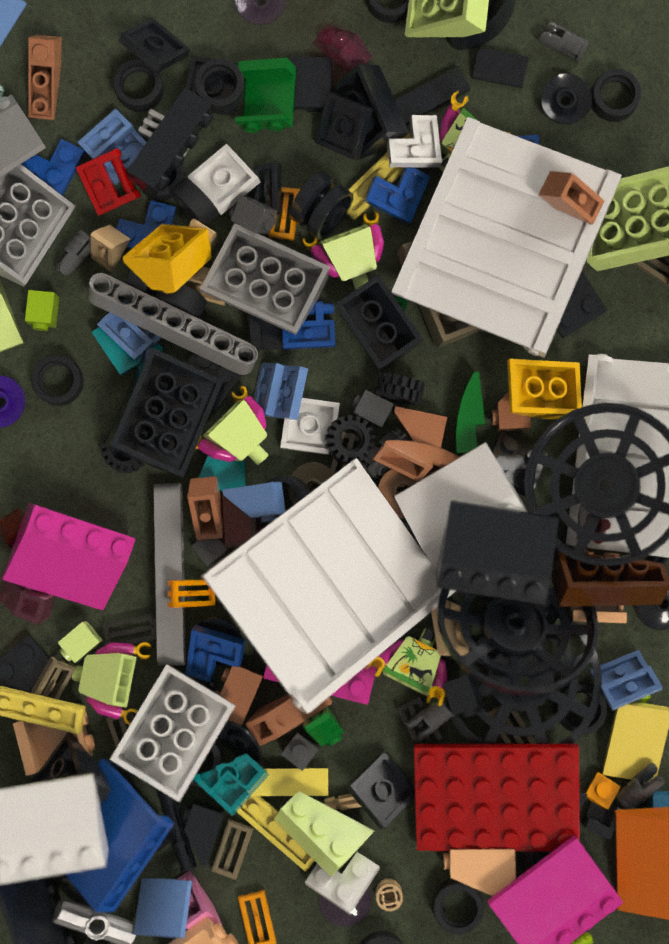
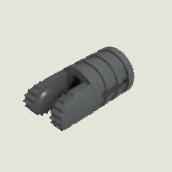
M549 22L546 26V31L539 37L540 42L579 63L590 41L554 22Z
M79 229L77 234L73 236V239L64 247V252L55 263V270L64 276L70 275L91 253V237Z
M446 695L441 706H438L439 700L436 699L406 722L407 726L411 728L424 719L428 726L417 735L420 741L437 730L445 721L455 716L452 715Z
M654 763L648 764L632 781H629L622 790L618 791L616 794L617 798L624 808L637 809L642 802H645L665 784L663 777L658 776L651 779L658 771Z

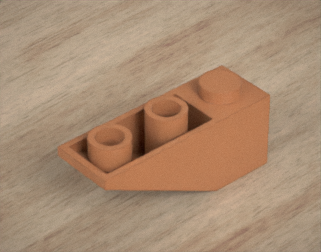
M45 35L29 37V118L55 119L61 69L62 37Z
M287 694L258 708L245 725L261 746L279 738L332 704L331 699L328 697L309 714H306L294 706L292 703L293 699Z

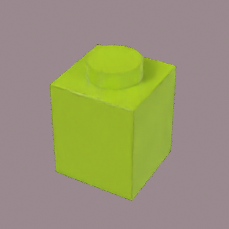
M28 290L25 322L32 326L33 330L48 331V327L56 328L59 297L54 292Z

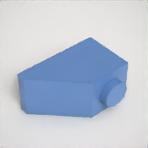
M270 482L223 490V495L249 517H261V522L274 521L277 519V515L286 512L282 482Z

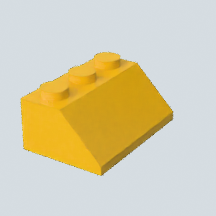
M161 224L125 254L123 262L149 288L161 290L164 293H174L212 258L208 229Z

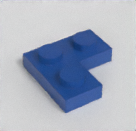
M61 139L50 161L34 155L21 163V165L64 196L77 171L76 167L80 165L86 152Z
M404 167L397 186L375 176L372 178L363 201L409 224L412 222L430 176L414 167Z
M150 201L144 225L119 219L116 229L131 239L126 249L131 250L161 224L173 225L176 207Z
M195 625L191 631L185 675L210 682L214 677L216 661L239 667L243 659L245 640Z

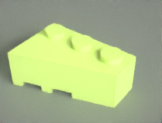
M300 791L280 809L274 818L331 878L374 832V830Z

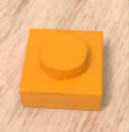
M596 772L585 790V793L588 794L586 798L604 810H608L621 786L601 773Z

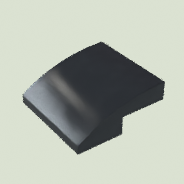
M285 57L296 67L294 110L304 109L306 112L323 111L327 92H332L333 60L324 57Z

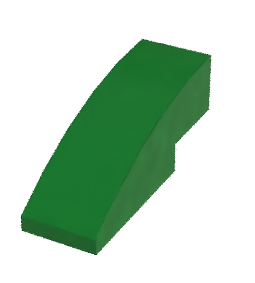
M473 372L458 406L454 431V450L456 455H464L477 447L475 427H481L485 424L479 372Z

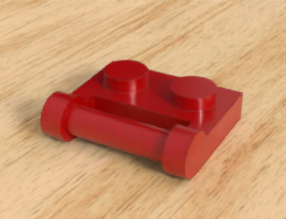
M119 148L76 167L98 216L141 197L139 190H135L132 182L128 179L126 168L120 158L122 154ZM112 162L126 195L119 197L105 163Z

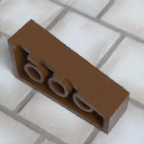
M555 548L551 579L559 606L661 605L669 591V578L664 564L638 560L624 565H591L575 560ZM586 549V551H585V553H584V554L589 555V556H592V557H601V558H614V557H615L614 554H609V553H605L604 556L595 555V554H589V550H587V549Z

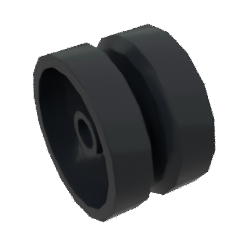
M324 171L316 173L305 183L296 195L289 211V218L300 226L307 225V231L318 240L326 238L337 228L349 211L354 199V194L344 186L339 185L335 187V179Z

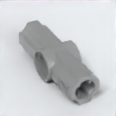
M62 898L55 908L54 923L86 933L91 939H104L116 944H132L135 939V922L107 912H95L91 906L89 907L66 898ZM101 919L98 925L90 926L93 920Z

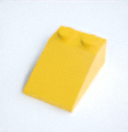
M523 359L507 360L510 413L540 419L558 420L567 413L582 407L580 363Z

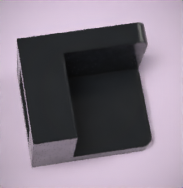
M590 801L581 825L585 829L610 840L615 830V810L623 809L611 803L609 809L604 810Z

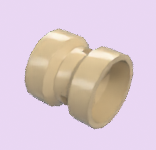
M391 878L383 879L377 884L375 894L379 907L385 911L398 909L403 901L400 884Z

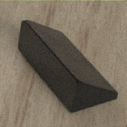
M478 48L472 79L522 88L529 57Z

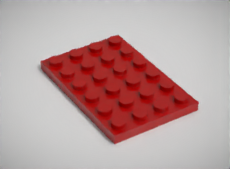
M414 744L417 851L515 849V851L553 852L574 835L580 842L578 744Z

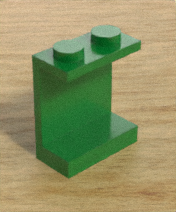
M288 58L239 61L238 68L246 79L244 116L235 117V122L248 133H257L259 129L279 132L283 131L284 128H292L296 67Z

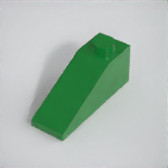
M330 706L304 721L306 731L321 747L325 744H328L330 747L342 739L341 734L344 733V728Z

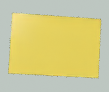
M632 702L615 709L602 766L603 775L632 780L650 763H654L659 771L669 729V707ZM658 771L651 779L657 777Z

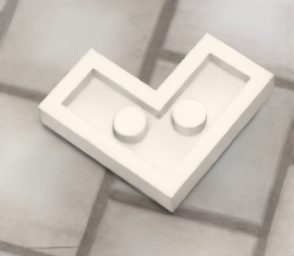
M411 115L409 120L411 139H388L389 167H440L442 157L437 115Z
M356 852L342 874L337 871L331 878L316 864L306 879L305 884L348 914H351L380 867Z

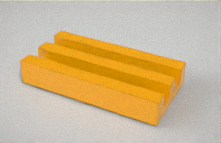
M282 187L284 199L280 231L275 232L274 224V227L269 231L268 238L294 241L296 222L291 219L289 233H285L289 194H294L295 199L300 189Z
M205 580L167 581V586H171V591H167L168 597H171V602H168V608L215 606V593L211 587H209V590L178 591V586L208 585ZM209 595V601L179 602L178 596Z
M262 889L258 892L238 895L248 943L276 944L277 941L265 890ZM257 898L261 900L269 935L268 940H265L256 902ZM249 900L260 941L256 943L245 902Z

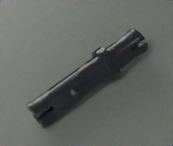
M163 792L157 793L164 816H168L174 822L169 831L172 840L170 845L171 849H175L180 871L191 870L197 867V863L195 862L190 841L184 831L185 826L178 803Z

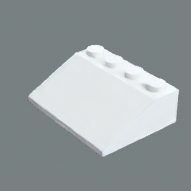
M486 442L394 495L419 545L435 570L439 559L450 500L528 512L525 504Z
M166 664L110 760L180 802L236 705L176 668Z
M94 774L0 789V884L106 866L109 849Z

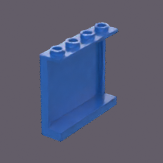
M101 759L97 764L105 773L111 788L107 799L100 804L109 849L106 866L65 874L95 912H114L166 837L174 822L168 816L157 815L118 772L117 769L120 765L111 760Z

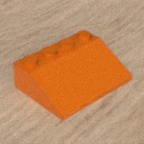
M669 807L615 810L616 893L623 901V904L617 907V910L669 920Z

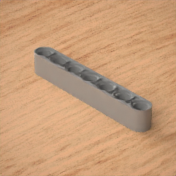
M97 273L91 277L88 299L93 305L237 374L247 375L253 370L258 357V351L252 344L107 274ZM96 288H103V289H105L106 291H105V292H99V291H97V290H95V289H96ZM125 299L128 300L130 303L124 304L119 300ZM144 311H151L154 315H146ZM168 322H173V323L177 324L178 326H177V327H172V326L168 325L167 323H168ZM191 334H199L202 338H194ZM215 345H221L226 350H219ZM244 356L248 358L249 361H242L239 357Z
M182 483L154 484L158 666H166V664L181 666L186 664L185 607L168 608V602H171V597H168L167 591H171V586H167V581L185 580ZM178 586V591H185V586ZM178 596L179 602H184L185 596Z

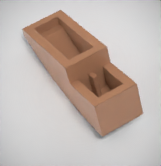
M389 440L384 442L374 455L373 460L416 481H420L424 476L427 477L456 460L459 456L429 444Z

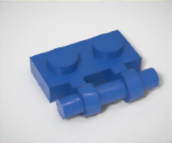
M317 301L309 315L316 314V321H304L297 335L283 329V349L336 347L334 320H324V314L334 313L333 303L323 304V301Z

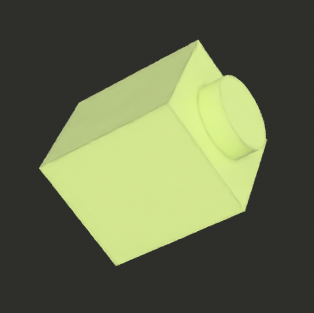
M83 621L58 642L62 647L59 651L67 661L73 660L74 663H77L100 645L103 640L87 621Z

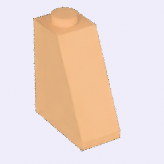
M449 849L448 853H443L444 869H448L451 878L488 895H496L516 880L515 849Z

